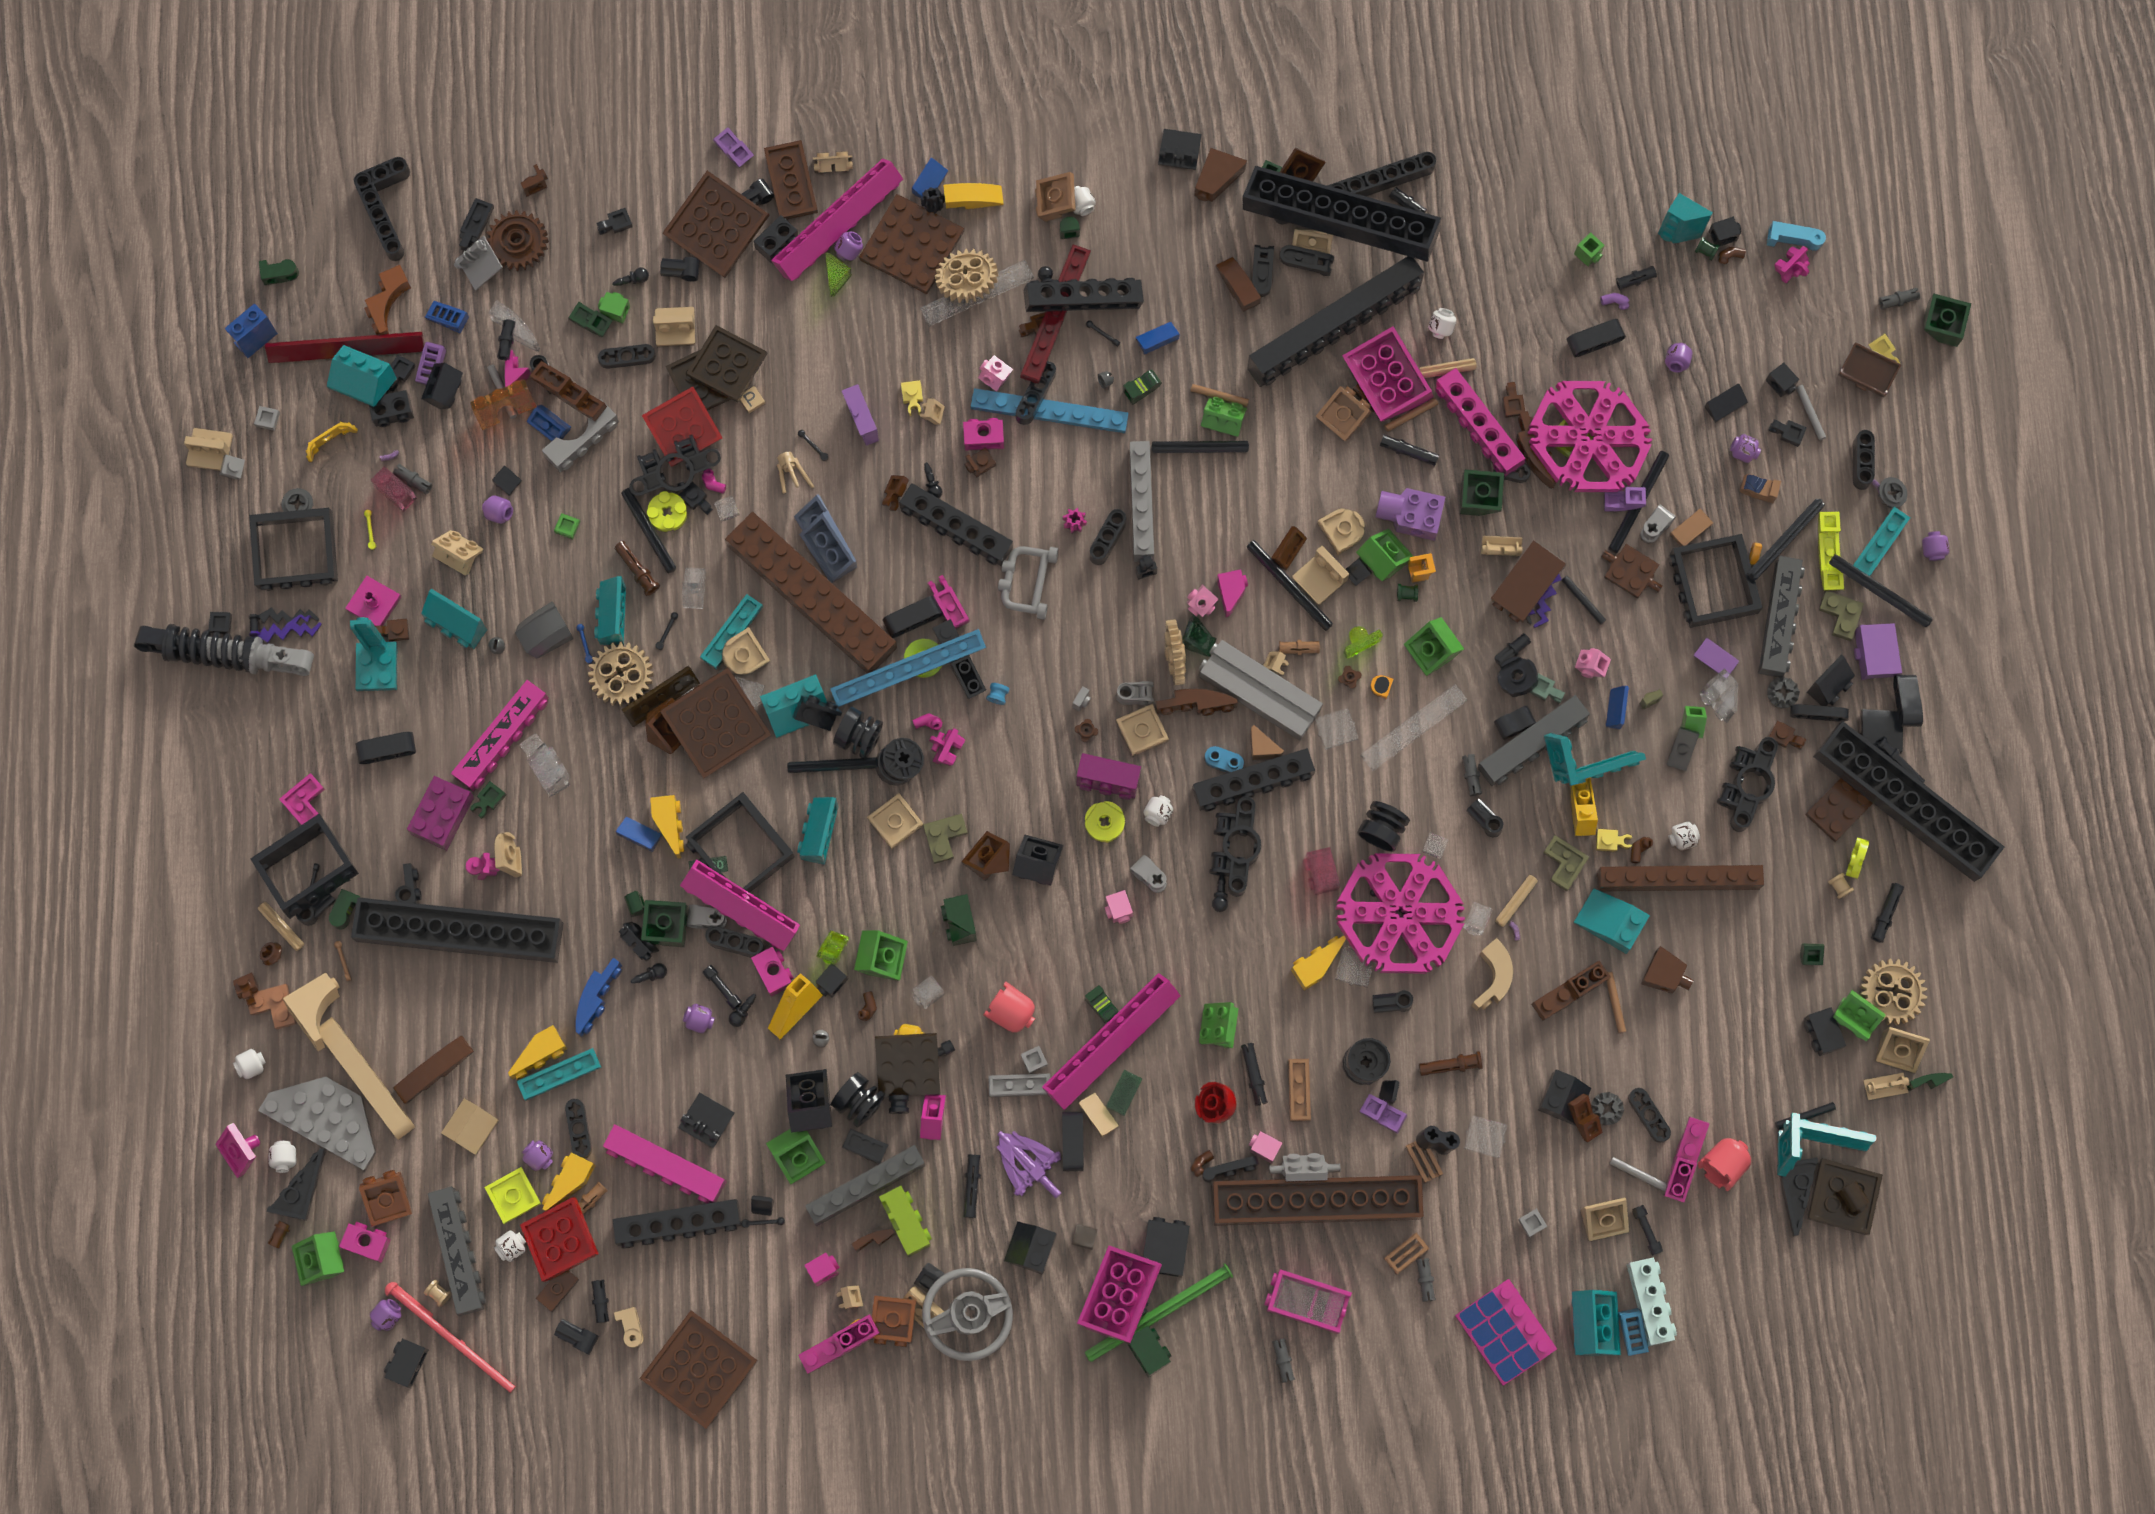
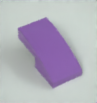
M728 127L713 139L714 143L739 168L754 156L742 140L740 141Z
M1625 487V491L1604 492V511H1626L1646 506L1645 487Z
M1371 1094L1368 1095L1360 1110V1113L1397 1134L1407 1118V1114Z

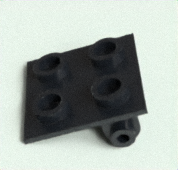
M1164 129L1158 165L1196 170L1202 134Z
M699 1092L687 1114L682 1116L681 1124L678 1128L714 1149L735 1112Z

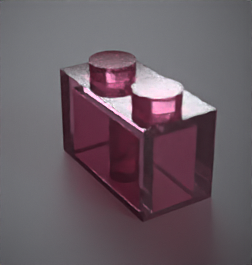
M385 466L371 479L374 487L402 512L417 499L414 492Z
M1331 848L1307 852L1306 859H1303L1305 871L1309 870L1311 878H1308L1310 890H1314L1315 895L1339 890L1340 882Z

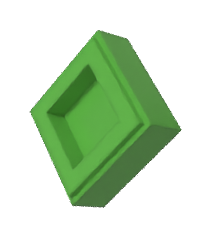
M561 513L554 533L573 539L580 520Z

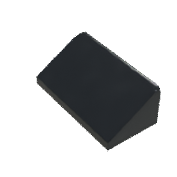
M1738 383L1708 401L1705 409L1716 423L1746 405L1748 401L1742 387Z

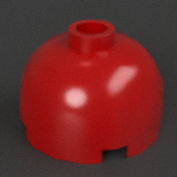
M1208 1082L1200 1088L1202 1091L1195 1098V1109L1200 1118L1207 1123L1217 1124L1224 1123L1233 1116L1237 1107V1100L1234 1092L1228 1086L1218 1082Z

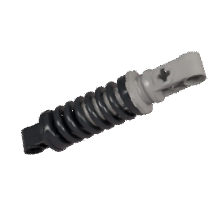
M169 624L166 630L140 626L134 643V647L139 651L162 654L164 661L178 662L182 660L184 663L193 662L196 665L203 663L204 666L213 665L216 668L224 667L228 670L234 668L236 671L245 669V672L257 674L259 669H264L267 672L273 670L307 676L310 673L314 654L308 650L278 647L270 643L266 645L263 644V640L260 637L247 636L243 642L240 635H236L232 640L229 633H226L221 638L220 632H214L211 637L210 631L204 630L200 638L199 629H193L190 636L188 627H183L180 632V626L175 624Z

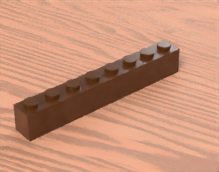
M1763 865L1600 867L1597 871L1598 890L1601 892L1760 890L1764 886Z

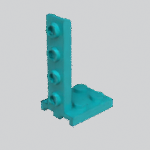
M359 617L356 620H350V629L360 641V643H356V691L397 690V642H386L373 622L368 618Z
M1553 733L1544 735L1554 781H1561L1562 784L1569 783L1570 786L1584 783L1586 778L1602 777L1608 771L1611 773L1621 771V767L1627 765L1628 767L1637 766L1640 764L1639 761L1646 760L1644 753L1630 751L1577 768L1571 753L1572 744L1568 737Z
M1792 1112L1791 1121L1786 1120L1783 1126L1784 1130L1778 1131L1777 1175L1786 1177L1789 1171L1793 1170L1795 1163L1801 1159V1139L1868 1151L1870 1146L1876 1141V1135L1868 1134L1864 1131L1848 1130L1845 1127H1833L1825 1123L1809 1122L1806 1119H1800V1114Z

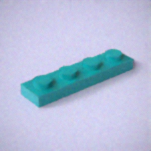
M1893 507L1853 566L1870 576L1911 517Z
M746 594L701 654L700 659L717 670L723 662L722 650L725 643L750 626L763 608V604Z
M591 1048L517 1081L524 1100L527 1101L602 1067L594 1048Z

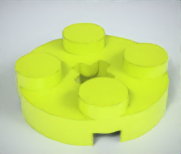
M663 491L652 498L648 505L647 515L652 526L662 532L675 531L685 523L687 508L684 500L679 495ZM671 508L672 514L663 516V510Z
M1104 801L1093 804L1086 812L1085 829L1097 841L1109 843L1118 838L1124 830L1125 817L1121 808L1113 802ZM1108 817L1110 824L1108 826H1101L1100 818L1105 819Z
M1857 837L1846 876L1858 879L1869 845L1868 840Z

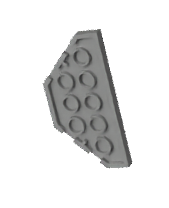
M322 1077L270 1092L258 1110L366 1171L376 1154L363 1097L328 1077Z

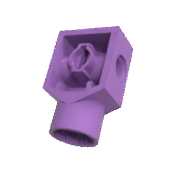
M1406 488L1401 495L1381 491L1375 518L1392 521L1398 533L1435 541L1445 497Z

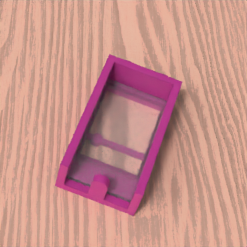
M1281 1269L1278 1274H1273L1270 1285L1274 1286L1272 1294H1267L1264 1304L1268 1306L1267 1312H1272L1335 1334L1340 1333L1341 1324L1345 1317L1347 1304L1352 1292Z

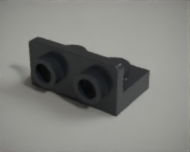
M801 695L793 718L831 731L837 715L841 716L842 711L838 708L837 704L831 701L823 703L818 697L809 695V697Z

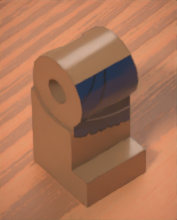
M1747 474L1743 477L1740 492L1752 498L1774 503L1778 496L1781 481L1775 479L1771 481Z

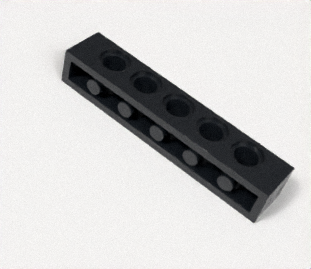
M1109 278L1105 281H1097V279L1078 281L1071 279L1067 282H1059V280L1040 282L1034 280L1027 283L1023 290L1026 312L1140 309L1144 302L1141 280H1135V278H1126L1124 280ZM1117 290L1123 291L1125 295H1120ZM1080 291L1085 292L1087 297L1082 296ZM1098 291L1105 292L1106 296L1100 295ZM1060 292L1067 293L1068 297H1063ZM1041 293H1047L1049 298L1043 297Z
M913 483L910 484L899 502L902 513L909 517L914 516L918 518V521L924 526H932L942 536L947 535L951 537L955 544L959 546L965 545L971 553L977 556L979 554L984 556L986 561L992 565L998 564L1002 566L1003 561L1006 560L1013 549V541ZM919 504L927 506L924 510L916 508ZM937 513H940L944 516L940 520H936L933 518V516ZM953 523L960 524V528L956 530L952 529L950 526ZM969 533H975L978 535L975 539H969L967 537ZM990 542L995 546L992 549H986L984 545Z
M1306 748L1194 783L1192 790L1199 810L1208 812L1216 809L1217 805H1231L1236 802V799L1245 796L1252 798L1256 793L1262 792L1266 794L1278 786L1282 788L1291 786L1297 780L1301 782L1310 780L1315 774V768L1309 750ZM1291 765L1295 766L1298 769V771L1296 773H1290L1287 770V767ZM1274 771L1279 775V777L1277 779H1271L1269 778L1268 773ZM1255 777L1260 781V783L1258 785H1252L1250 784L1249 779ZM1236 783L1241 789L1239 791H1232L1230 785ZM1217 789L1222 795L1220 797H1213L1210 792Z
M737 1199L612 1219L615 1243L621 1246L622 1249L634 1247V1243L642 1242V1245L654 1244V1240L663 1239V1242L674 1241L677 1236L693 1238L696 1237V1233L704 1232V1235H712L717 1233L716 1230L725 1229V1232L737 1230L738 1226H742ZM716 1213L724 1214V1220L721 1223L714 1222L713 1217ZM696 1216L703 1217L704 1221L701 1226L696 1227L693 1225V1219ZM677 1219L682 1220L683 1226L679 1230H674L672 1228L673 1222ZM661 1223L662 1230L659 1233H653V1224ZM640 1226L641 1234L636 1237L632 1236V1228Z

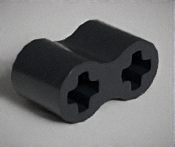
M1523 706L1498 718L1494 723L1502 739L1506 740L1534 725L1536 721L1529 707Z
M1428 1126L1417 1134L1416 1143L1422 1149L1431 1148L1441 1155H1447L1459 1146L1460 1138L1452 1131L1442 1132L1435 1126Z

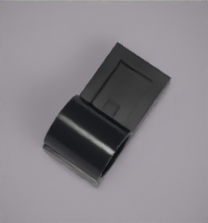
M411 863L403 864L405 885L400 886L396 890L395 897L398 902L419 904V900H422V895L416 883L419 880L418 869H415ZM405 892H411L410 898L403 901L402 895Z

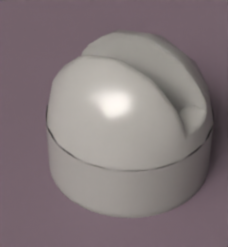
M817 1030L813 1034L814 1044L818 1047L826 1046L829 1042L828 1033L824 1030ZM816 1035L826 1036V1039L816 1038Z

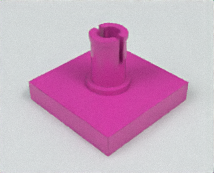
M366 576L345 609L357 617L368 618L375 626H383L402 596Z
M233 1123L225 1128L215 1145L238 1178L246 1173L256 1158L252 1149L258 1147L260 1141L256 1135L244 1139Z

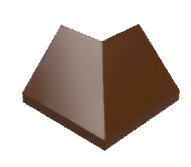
M1295 147L1280 173L1313 182L1326 162Z
M669 698L647 714L645 723L647 741L668 754H672L681 743L659 710L675 701L673 698Z
M986 831L961 862L986 881L993 873L1009 871L1010 843Z

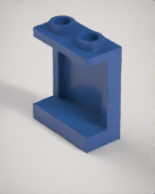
M253 304L225 327V330L234 339L235 342L233 343L247 358L278 334L269 318L256 304Z

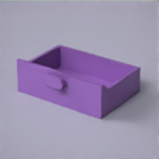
M857 384L842 390V394L865 445L867 446L879 441L877 428L859 385Z
M1895 623L1860 625L1856 628L1857 648L1854 649L1855 660H1859L1861 679L1888 678L1901 675L1902 668Z

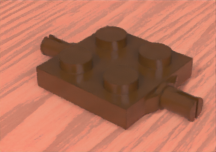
M1625 544L1621 552L1616 556L1606 550L1602 554L1601 558L1611 563L1604 578L1634 597L1639 598L1643 590L1648 586L1657 592L1662 588L1663 585L1653 580L1654 573L1660 564L1628 544Z

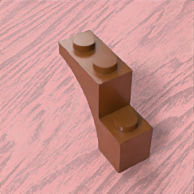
M401 265L379 273L381 281L378 283L382 292L365 299L367 307L364 309L368 318H373L375 322L372 324L376 335L389 334V311L395 300L402 293L411 289Z

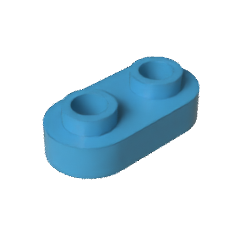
M1213 746L1207 749L1205 753L1206 764L1220 771L1229 773L1242 769L1244 766V760L1239 754ZM1213 753H1216L1219 757L1217 759H1213L1211 755ZM1236 760L1238 764L1232 766L1230 761Z

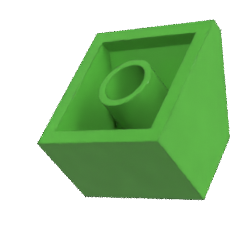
M1389 528L1371 536L1356 552L1381 581L1392 577L1408 564L1410 557H1414Z
M1442 617L1429 621L1404 643V646L1426 676L1450 662L1464 650Z
M879 930L862 931L854 970L870 976L900 981L908 941Z
M789 1129L766 1143L790 1185L826 1163L807 1130L791 1133Z
M335 1232L314 1234L292 1245L301 1286L326 1280L344 1272V1263L341 1259L339 1242Z

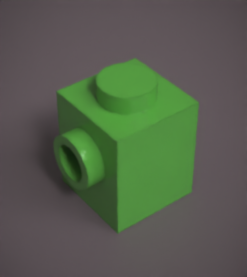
M1590 232L1577 245L1574 255L1589 267L1593 262L1596 264L1602 258V251L1605 245Z
M606 292L605 296L601 297L598 308L600 313L606 317L624 323L630 309V303L628 299L619 293Z
M1685 706L1681 727L1699 732L1698 738H1703L1707 720L1705 707Z

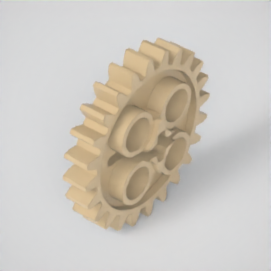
M965 249L964 253L957 250V255L950 253L951 258H944L945 263H939L941 268L936 269L937 275H935L940 294L944 293V297H950L951 301L957 298L958 303L962 299H965L966 303H968L971 298L975 302L977 296L983 299V293L990 294L989 288H995L994 283L998 282L997 277L999 276L994 259L989 258L988 253L983 255L982 250L976 253L975 249L971 253H968L967 249Z
M1168 620L1165 625V658L1168 661L1169 673L1173 677L1174 684L1180 685L1185 683V645L1182 644L1181 630L1178 629L1176 620Z
M622 642L619 643L618 647L612 643L611 649L604 646V653L597 651L599 658L592 657L595 664H589L590 669L593 670L588 672V676L592 677L589 683L594 685L592 687L593 692L598 691L596 694L598 698L604 696V703L610 699L612 706L618 701L620 707H622L623 701H626L629 705L631 699L635 701L638 695H644L643 690H650L646 684L653 683L648 678L654 676L653 671H649L653 666L651 663H648L650 661L649 657H644V650L638 652L639 648L637 645L631 649L629 642L626 647L623 646ZM622 658H630L627 664H620ZM606 667L612 668L609 674H603L602 671ZM621 671L624 674V676L620 677L618 675V672ZM632 674L639 675L636 681L630 680ZM615 684L622 685L618 691H613L612 687Z
M1888 959L1887 964L1883 960L1879 962V966L1874 964L1872 966L1873 971L1868 969L1866 971L1868 976L1862 977L1866 984L1859 986V988L1865 990L1859 995L1865 997V1000L1886 1014L1884 1019H1886L1887 1025L1891 1024L1892 1020L1895 1025L1900 1024V1019L1903 1024L1908 1022V1018L1913 1020L1915 1018L1914 1014L1918 1015L1921 1013L1919 1008L1925 1006L1921 1000L1927 999V996L1922 994L1927 988L1921 987L1925 980L1918 979L1921 973H1913L1915 966L1908 969V962L1900 965V959H1897L1894 964L1892 959ZM1881 976H1886L1888 978V985H1885L1881 982ZM1901 980L1908 982V989L1902 987ZM1876 987L1885 991H1877ZM1892 988H1894V992L1897 993L1895 996H1893V992L1889 991ZM1902 993H1910L1911 997ZM1878 995L1886 999L1885 1005L1879 1003ZM1898 999L1905 1001L1906 1008H1901L1898 1005Z

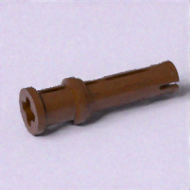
M625 541L616 544L614 549L635 575L634 580L642 586L644 594L649 596L655 593L660 588V584L654 581L650 575L651 572L646 568L644 569Z
M1480 1051L1464 1056L1459 1054L1457 1058L1419 1063L1421 1076L1456 1070L1465 1072L1467 1069L1473 1068L1483 1069Z

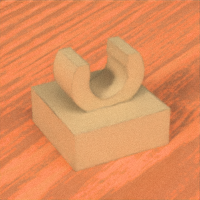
M928 399L927 403L922 404L925 413H921L920 417L924 420H929L934 425H940L945 406L935 399Z
M1269 652L1263 666L1277 675H1284L1280 667L1281 665L1288 666L1289 663L1284 660L1285 654Z
M859 1286L843 1287L841 1292L836 1294L837 1297H843L844 1303L840 1304L839 1308L850 1309L863 1306Z

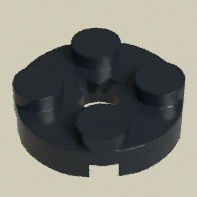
M1512 657L1501 665V670L1497 676L1498 682L1502 690L1511 697L1525 695L1538 685V671L1531 660ZM1519 673L1520 675L1523 674V676L1519 680H1514L1515 674Z

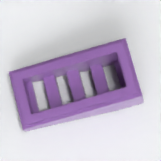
M425 342L415 382L427 384L429 378L422 375L423 373L430 375L431 370L425 369V366L433 368L434 362L427 360L430 358L436 360L435 363H443L446 354L444 346Z

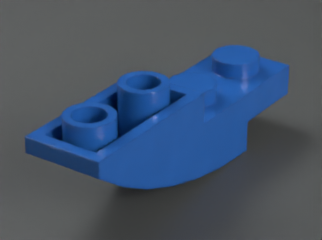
M612 958L602 974L595 970L593 971L582 992L576 1015V1033L580 1037L584 1034L587 1035L591 1031L594 1019L596 1017L599 1018L604 1012L605 1002L600 997L607 994L610 989V982L613 979H617L622 972V965L615 958Z

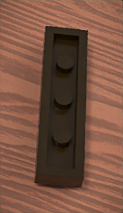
M687 666L623 708L622 712L631 726L635 727L646 720L647 714L669 698L676 700L700 684L692 669Z

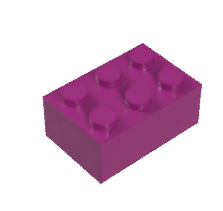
M1082 753L1076 776V786H1080L1079 788L1085 791H1091V789L1099 790V793L1103 795L1117 794L1119 798L1125 800L1135 799L1141 775V766Z
M434 776L407 827V831L411 835L447 851L474 796L470 791Z

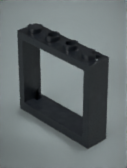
M329 507L249 515L254 585L258 589L267 591L273 590V587L291 589L293 585L312 587L314 583L328 585L338 581L333 511ZM324 520L328 572L262 579L258 526Z
M1742 534L1672 549L1669 555V564L1674 568V583L1679 587L1680 604L1684 605L1685 609L1683 616L1686 618L1690 628L1760 613L1763 607L1756 582L1747 575L1751 569V564ZM1732 545L1748 605L1697 616L1681 555Z
M742 792L687 835L686 839L689 843L686 846L693 854L695 852L698 853L701 857L699 859L700 862L724 876L697 841L743 806L783 855L743 887L744 890L750 893L795 856L745 793Z
M317 814L250 858L281 910L289 919L297 914L299 915L303 910L316 904L321 898L334 892L338 887L351 881L350 879L359 874L320 814ZM324 832L344 864L285 902L266 870Z

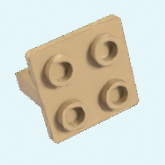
M694 307L655 309L653 324L656 330V345L658 347L695 345Z
M194 428L192 437L186 436L184 444L189 449L186 465L220 471L224 455H229L233 435L227 432Z
M451 530L433 540L431 544L435 547L432 557L465 576L469 574L475 557L483 552V548L479 547L476 542L469 541L462 537L460 533Z

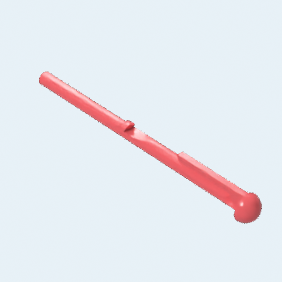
M391 1282L386 1285L385 1294L387 1297L390 1295L394 1296L508 1392L511 1393L516 1386L467 1347L464 1341L457 1339L432 1318L433 1314L399 1287L398 1283Z

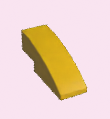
M982 183L943 185L946 209L965 207L966 210L1004 205L1002 187L1000 185Z

